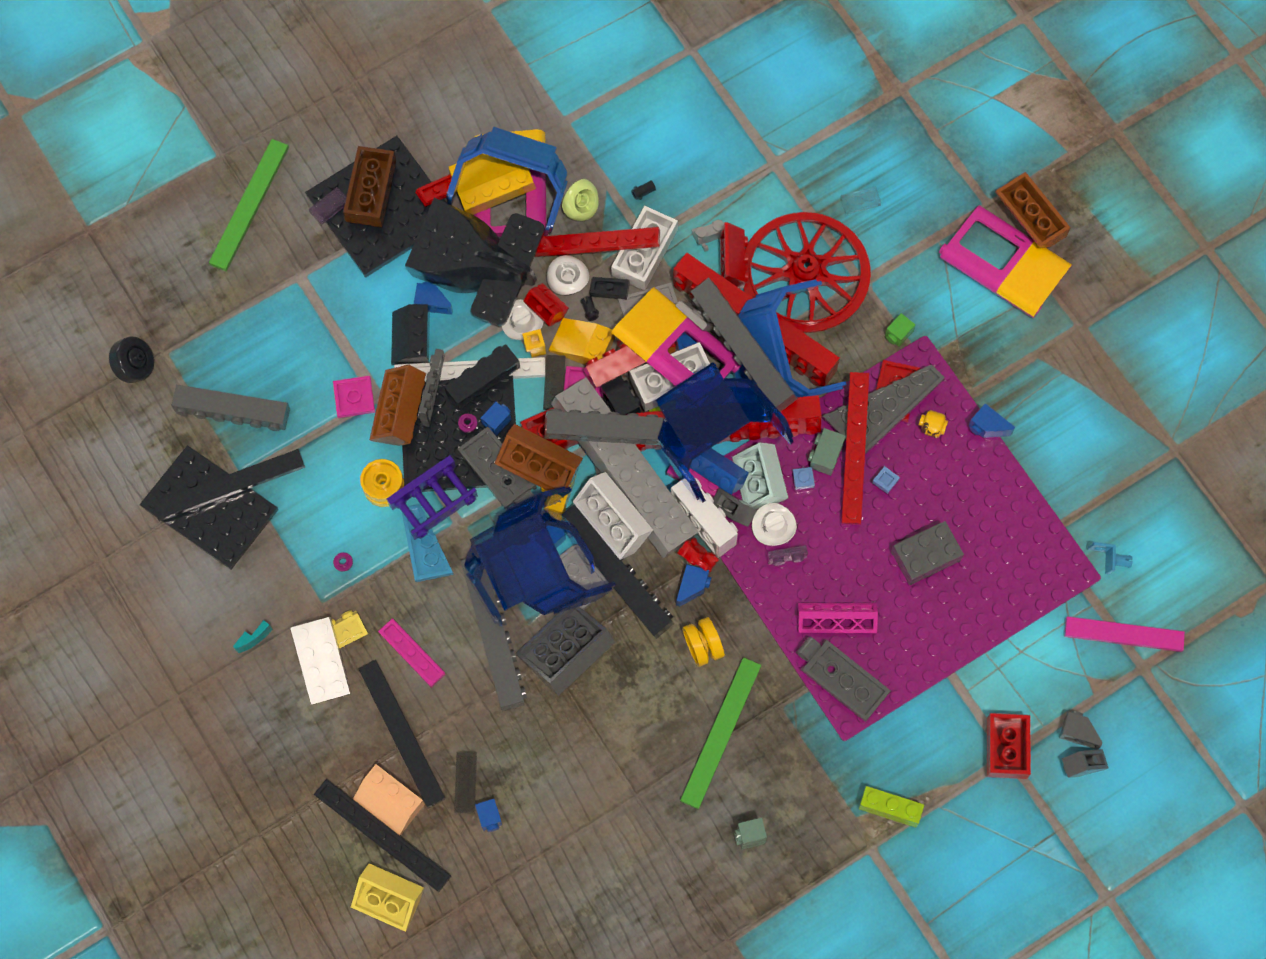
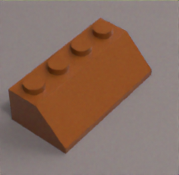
M1026 172L996 190V194L1040 248L1052 247L1067 237L1071 227Z
M411 365L385 370L370 441L396 446L411 443L418 407L421 402L422 389L425 384V372Z
M514 424L507 433L494 464L564 498L583 458Z

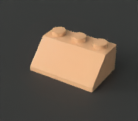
M377 764L363 779L353 798L354 801L399 836L425 805L421 798Z

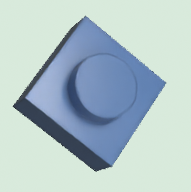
M884 466L872 483L888 494L900 477Z
M812 467L793 469L795 490L814 488Z

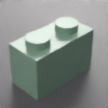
M826 428L823 429L822 434L818 433L815 440L817 448L815 451H811L808 461H811L810 467L832 476L846 436Z
M762 818L738 823L734 837L736 844L741 845L742 850L766 843L767 835Z

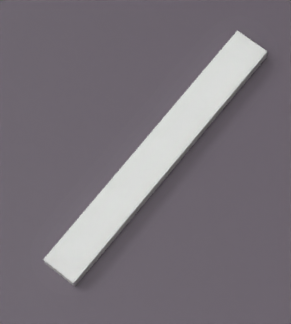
M545 357L519 358L520 368L509 375H513V379L546 377ZM478 361L444 362L440 381L458 378L466 368H472ZM430 363L394 365V368L411 365L425 372L426 376L431 368Z

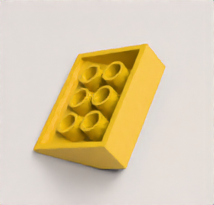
M482 153L466 161L457 192L465 212L474 215L535 190L536 186L528 168ZM456 164L449 166L451 176H453Z

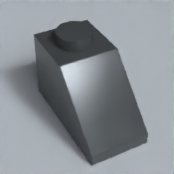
M721 488L718 489L713 498V504L717 508L720 507L726 516L747 527L757 512V509Z
M1078 711L1068 712L1065 715L1060 739L1096 750L1102 746L1103 742L1088 717L1083 716V713Z
M1103 749L1079 751L1062 758L1063 768L1068 778L1080 777L1109 769Z

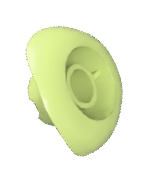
M587 179L575 182L568 189L562 201V209L565 215L576 221L590 219L597 212L599 206L597 189Z

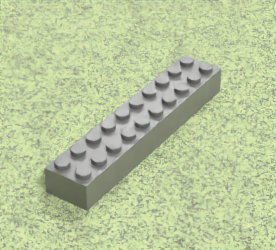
M586 377L556 395L551 403L554 409H561L562 412H569L570 410H580L581 413L599 411L600 414L611 412ZM578 441L601 473L606 472L651 526L653 531L648 538L663 559L683 546L687 540H692L699 532L635 444Z

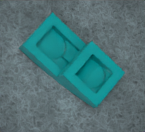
M263 620L252 635L245 631L233 648L238 653L251 649L273 630L272 627Z

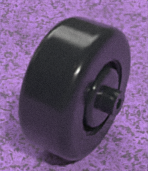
M130 336L112 345L109 352V364L113 373L121 381L136 383L146 379L154 369V355L145 341L138 337Z

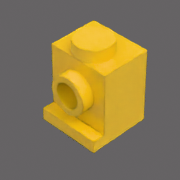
M541 329L522 333L526 352H530L532 358L546 354Z

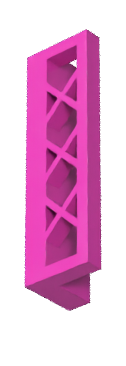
M798 603V633H877L878 609L876 603ZM803 619H812L815 622L811 627H803ZM825 619H832L835 622L830 627H825L822 624ZM845 619H851L854 624L850 627H844L841 622ZM865 619H873V627H864L861 622Z

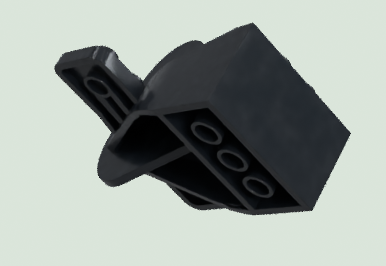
M434 197L405 267L413 277L430 282L443 289L456 293L477 292L471 306V312L474 317L496 326H503L509 318L522 286L525 284L535 285L537 281L530 267L544 236L545 227L537 220L515 213L510 216L500 239L490 226L480 218Z

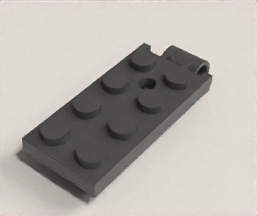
M486 427L459 447L458 452L506 511L514 503L517 509L523 513L538 502L530 491L532 488L533 490L537 489V486L494 464L502 443L491 429ZM506 479L512 481L510 485H506L504 482Z
M808 637L796 651L803 660L808 662L801 668V671L865 722L891 692V690L828 640H825L821 646L814 638ZM828 667H834L835 672H828Z

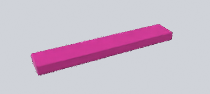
M1066 617L1064 637L1177 652L1184 651V631Z

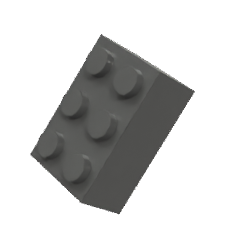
M946 521L894 545L891 551L909 586L960 562L964 556Z

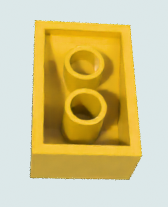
M563 318L551 343L549 352L586 365L585 363L596 357L598 360L604 358L603 354L611 349L615 335L611 333L613 329L596 323Z

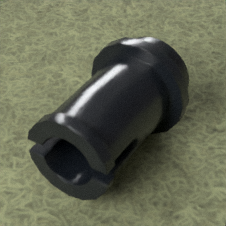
M650 180L639 187L634 186L631 192L636 200H641L643 196L656 191V187L653 181Z
M586 296L587 302L584 298L580 300L585 311V318L588 321H594L599 317V311L595 308L592 297Z

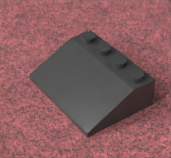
M571 601L515 654L547 687L559 696L603 655L615 641L603 625Z

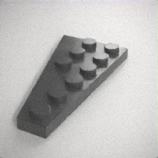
M932 364L910 374L908 377L893 382L891 385L868 394L865 455L945 380V377ZM844 405L822 416L837 433L846 436L845 441L847 438L848 405Z

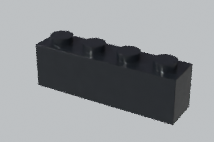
M507 344L502 347L498 346L491 355L482 357L472 368H466L458 378L449 380L444 387L445 392L458 410H460L520 368V361Z

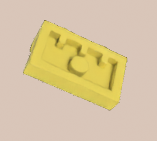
M352 610L343 613L341 615L342 618L336 621L331 619L339 649L368 634L357 611L352 612Z

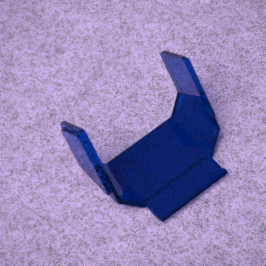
M714 362L655 400L665 416L658 435V440L662 445L661 450L680 480L696 500H700L702 503L706 500L696 479L689 472L692 460L749 422H771L790 445L794 443L792 439L794 436L787 419L757 385L754 386L749 379H724Z
M564 486L540 492L507 508V511L498 516L493 537L476 546L504 611L523 602L542 615L553 612L557 614L593 603L611 592L612 588L616 586L615 582H611L592 589H586L571 580L540 515L542 508L553 505L572 491L571 487L565 488Z
M530 507L523 513L519 511L470 539L472 545L467 553L464 564L467 571L466 576L494 624L503 625L500 613L481 583L486 560L549 525L564 529L591 574L595 572V559L576 527L558 512L546 509L533 510Z

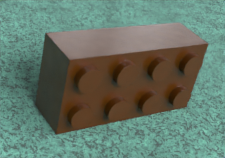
M358 146L343 211L346 222L378 227L383 226L396 166L394 151Z

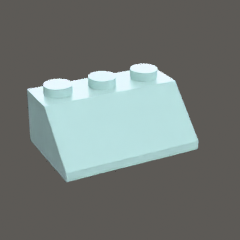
M758 443L732 457L735 464L749 472L743 488L740 489L743 501L758 509L765 504L779 503L788 498L775 444Z

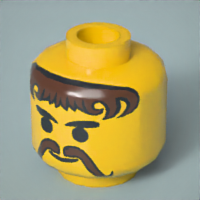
M929 410L926 415L922 414L919 422V425L922 426L921 432L938 438L940 435H944L948 420H946L944 414Z

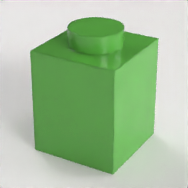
M901 313L886 329V339L891 344H896L900 347L914 332L915 324Z

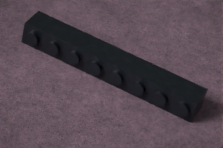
M575 505L571 506L557 518V521L656 639L674 625L671 620L673 618L672 614L667 609H661L659 606L661 601L655 594L650 595L646 591L649 588L642 579L639 581L634 576L636 572L631 565L625 566L622 562L623 559L620 560Z

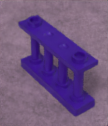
M450 455L387 498L390 508L392 510L400 508L414 527V530L411 531L414 540L425 537L430 529L463 506L471 505L475 502L476 497H478L477 490L473 488L468 491L454 473L456 466ZM444 475L448 476L462 495L454 502L451 501L438 483V479ZM428 486L433 488L446 506L438 513L435 512L422 494V490ZM412 497L418 500L430 517L422 524H420L406 505V501Z

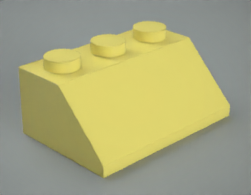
M368 864L359 877L351 908L406 932L419 905L424 887L372 864Z

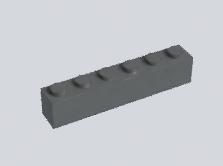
M177 384L171 404L176 414L181 416L190 414L200 419L208 417L218 422L226 420L236 425L244 423L250 424L254 428L268 427L272 431L285 430L290 413V407L286 402Z
M550 409L545 415L544 439L661 445L663 441V418L654 414L645 417L639 416L636 413L620 415L617 412L600 414L599 411L581 413L580 410L562 412L561 409Z

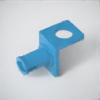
M1094 542L1088 546V550L1106 552L1105 574L1115 571V566L1127 568L1132 566L1133 561H1129L1133 559L1132 556L1116 554V545Z

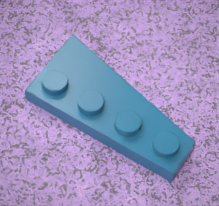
M420 504L408 506L420 524L427 521ZM402 513L415 582L454 575L433 530L430 529L425 537L414 540L411 535L414 527Z

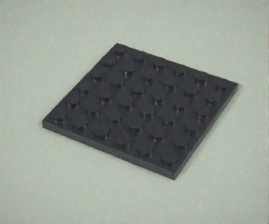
M397 135L376 148L394 151L396 157V166L382 227L350 223L345 220L343 211L354 162L305 192L307 198L365 278L413 248L431 206L430 204L425 207L415 193L416 189L431 183V180Z
M513 375L506 377L460 410H458L445 392L444 387L449 380L439 381L430 427L422 426L417 412V420L414 425L411 443L402 445L404 486L450 455L456 466L454 473L466 489L487 488L458 452V448L486 428L482 425L481 417L495 402L500 405L504 404L511 411V421L496 436L503 444L507 433L516 424ZM425 382L424 387H423V389H422V394H423V390H425L426 382ZM472 414L476 417L477 427L474 431L464 432L459 428L458 420L462 415ZM466 420L464 422V424L469 425L471 423L470 420ZM444 475L438 479V483L444 491L457 490L448 476ZM506 479L504 483L510 485L512 481ZM429 486L422 490V492L434 491L433 488Z

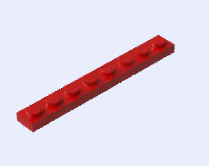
M659 227L543 236L535 257L660 247Z
M850 372L842 524L861 525L869 373Z

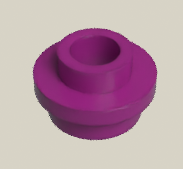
M472 414L462 415L458 420L459 428L464 432L474 431L477 427L476 417ZM466 420L471 421L469 425L464 424Z
M343 552L335 556L333 564L338 571L346 572L351 569L353 559L348 553ZM341 559H346L345 564H340L339 562Z

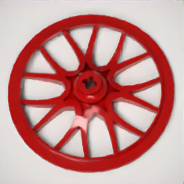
M798 212L780 216L761 227L748 242V246L745 248V254H748V265H745V271H748L749 279L743 289L751 297L756 298L755 295H758L756 290L778 281H787L789 285L816 279L817 282L822 281L821 286L829 287L849 301L844 308L836 313L823 299L818 290L819 287L804 291L809 296L810 303L809 321L790 318L793 302L799 293L784 296L782 301L789 297L787 317L777 312L776 314L803 333L828 330L845 322L859 309L867 295L871 269L866 249L852 230L832 217L812 212ZM801 222L822 224L810 244ZM797 223L803 245L801 252H794L789 248L779 227ZM826 226L842 235L830 251L824 255H816L814 251L815 245ZM776 230L782 250L762 244L761 241L772 231ZM845 238L856 252V255L833 257ZM758 247L784 260L786 265L782 268H772L753 263L752 259ZM859 260L860 276H837L827 271L828 266ZM806 262L810 263V266L807 268L804 267ZM751 267L772 276L754 285ZM860 281L853 298L838 285V283ZM815 301L831 316L813 320Z

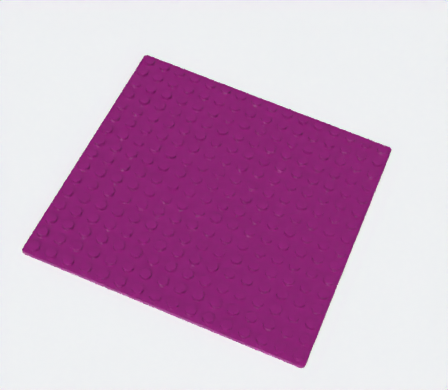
M927 336L919 338L884 359L920 367V369L932 364L945 377V380L910 412L908 422L900 421L865 455L861 525L842 524L846 441H844L832 476L812 469L814 488L795 490L792 471L793 469L810 467L811 461H808L811 451H815L817 448L815 440L818 433L822 434L824 428L836 432L822 417L821 432H817L814 435L805 433L794 437L785 435L774 439L764 437L758 440H750L724 456L733 462V456L758 443L775 444L788 495L787 499L778 504L783 505L793 514L796 520V532L788 542L782 545H765L755 537L752 530V521L747 527L726 516V520L729 523L732 522L738 529L736 546L723 554L720 559L842 741H847L1096 584L1101 579L1100 574L1001 437L983 438L980 435H975L970 430V420L980 408ZM883 361L863 372L869 373V393L876 391ZM850 380L846 382L847 385L843 386V389L828 393L819 398L821 416L831 413L844 405H848ZM929 410L944 414L946 420H948L944 435H940L938 438L921 432L922 426L919 425L922 414L926 415ZM884 466L900 477L888 494L872 483ZM740 490L732 494L743 500ZM946 521L964 553L962 560L909 586L891 553L893 546ZM798 603H876L878 609L877 633H798ZM803 619V627H811L815 623L812 619ZM825 619L822 622L825 627H830L835 623L832 619ZM845 619L841 624L844 627H850L854 622L851 619ZM865 619L861 624L864 627H873V619ZM808 637L814 638L821 646L825 640H828L891 690L866 722L801 671V668L808 662L803 660L796 651ZM832 666L828 667V672L834 673L835 668Z

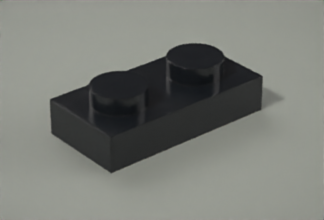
M593 277L590 296L627 299L630 281L628 279Z

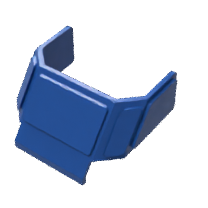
M493 127L491 132L472 138L468 141L466 148L463 147L448 188V204H453L466 161L482 153L548 175L557 192L544 236H548V233H552L567 186V170L555 153L557 147Z
M816 279L755 295L756 298L746 301L738 315L797 397L823 395L841 390L843 386L847 385L845 381L810 390L794 380L791 375L776 310L784 296L812 290L821 286L822 281L817 282ZM742 364L738 371L733 373L738 393L752 389L753 392L767 400L766 395H761L755 388L757 384L755 380H750L745 374L746 368Z

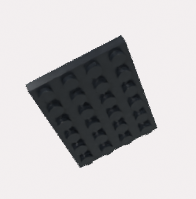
M187 445L139 505L157 518L152 502L228 475V473ZM249 488L162 520V522L232 570L279 509Z

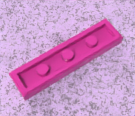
M393 618L378 631L431 688L446 675Z

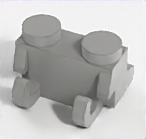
M718 219L710 225L691 230L696 243L701 244L704 252L709 250L706 243L717 239L720 242V234L724 225L722 220Z

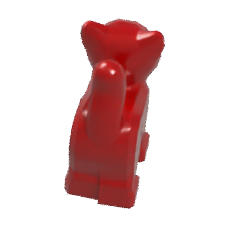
M693 538L691 541L687 540L677 552L678 555L684 557L690 564L697 565L704 571L709 570V573L719 561L716 555L707 552L697 542L696 538Z

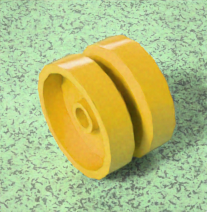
M378 459L368 463L360 476L363 492L367 500L375 506L390 507L387 498L404 487V479L399 467L394 462L386 459Z
M709 617L698 621V629L692 623L682 627L687 646L698 667L708 664V653L715 661L725 656L718 632Z

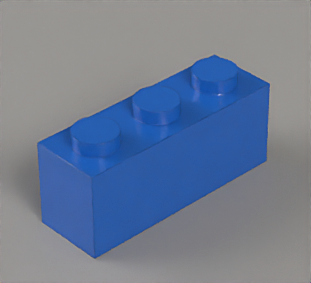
M704 443L691 449L685 463L686 466L731 495L743 488L749 474L748 471Z

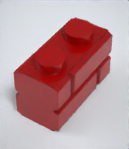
M543 283L531 288L524 299V303L549 327L560 322L569 309Z

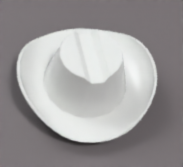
M570 255L557 257L551 262L547 270L549 287L560 295L579 292L589 281V271L586 265L581 260Z
M516 300L506 324L502 326V329L509 338L524 340L522 333L541 329L544 321L524 303V300Z
M768 503L760 507L752 521V530L757 540L771 546L782 545L788 542L794 536L797 528L793 514L786 507L778 503Z

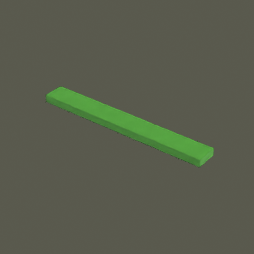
M271 139L209 261L211 266L227 272L289 149L287 144Z
M743 657L680 802L699 810L760 671V664Z

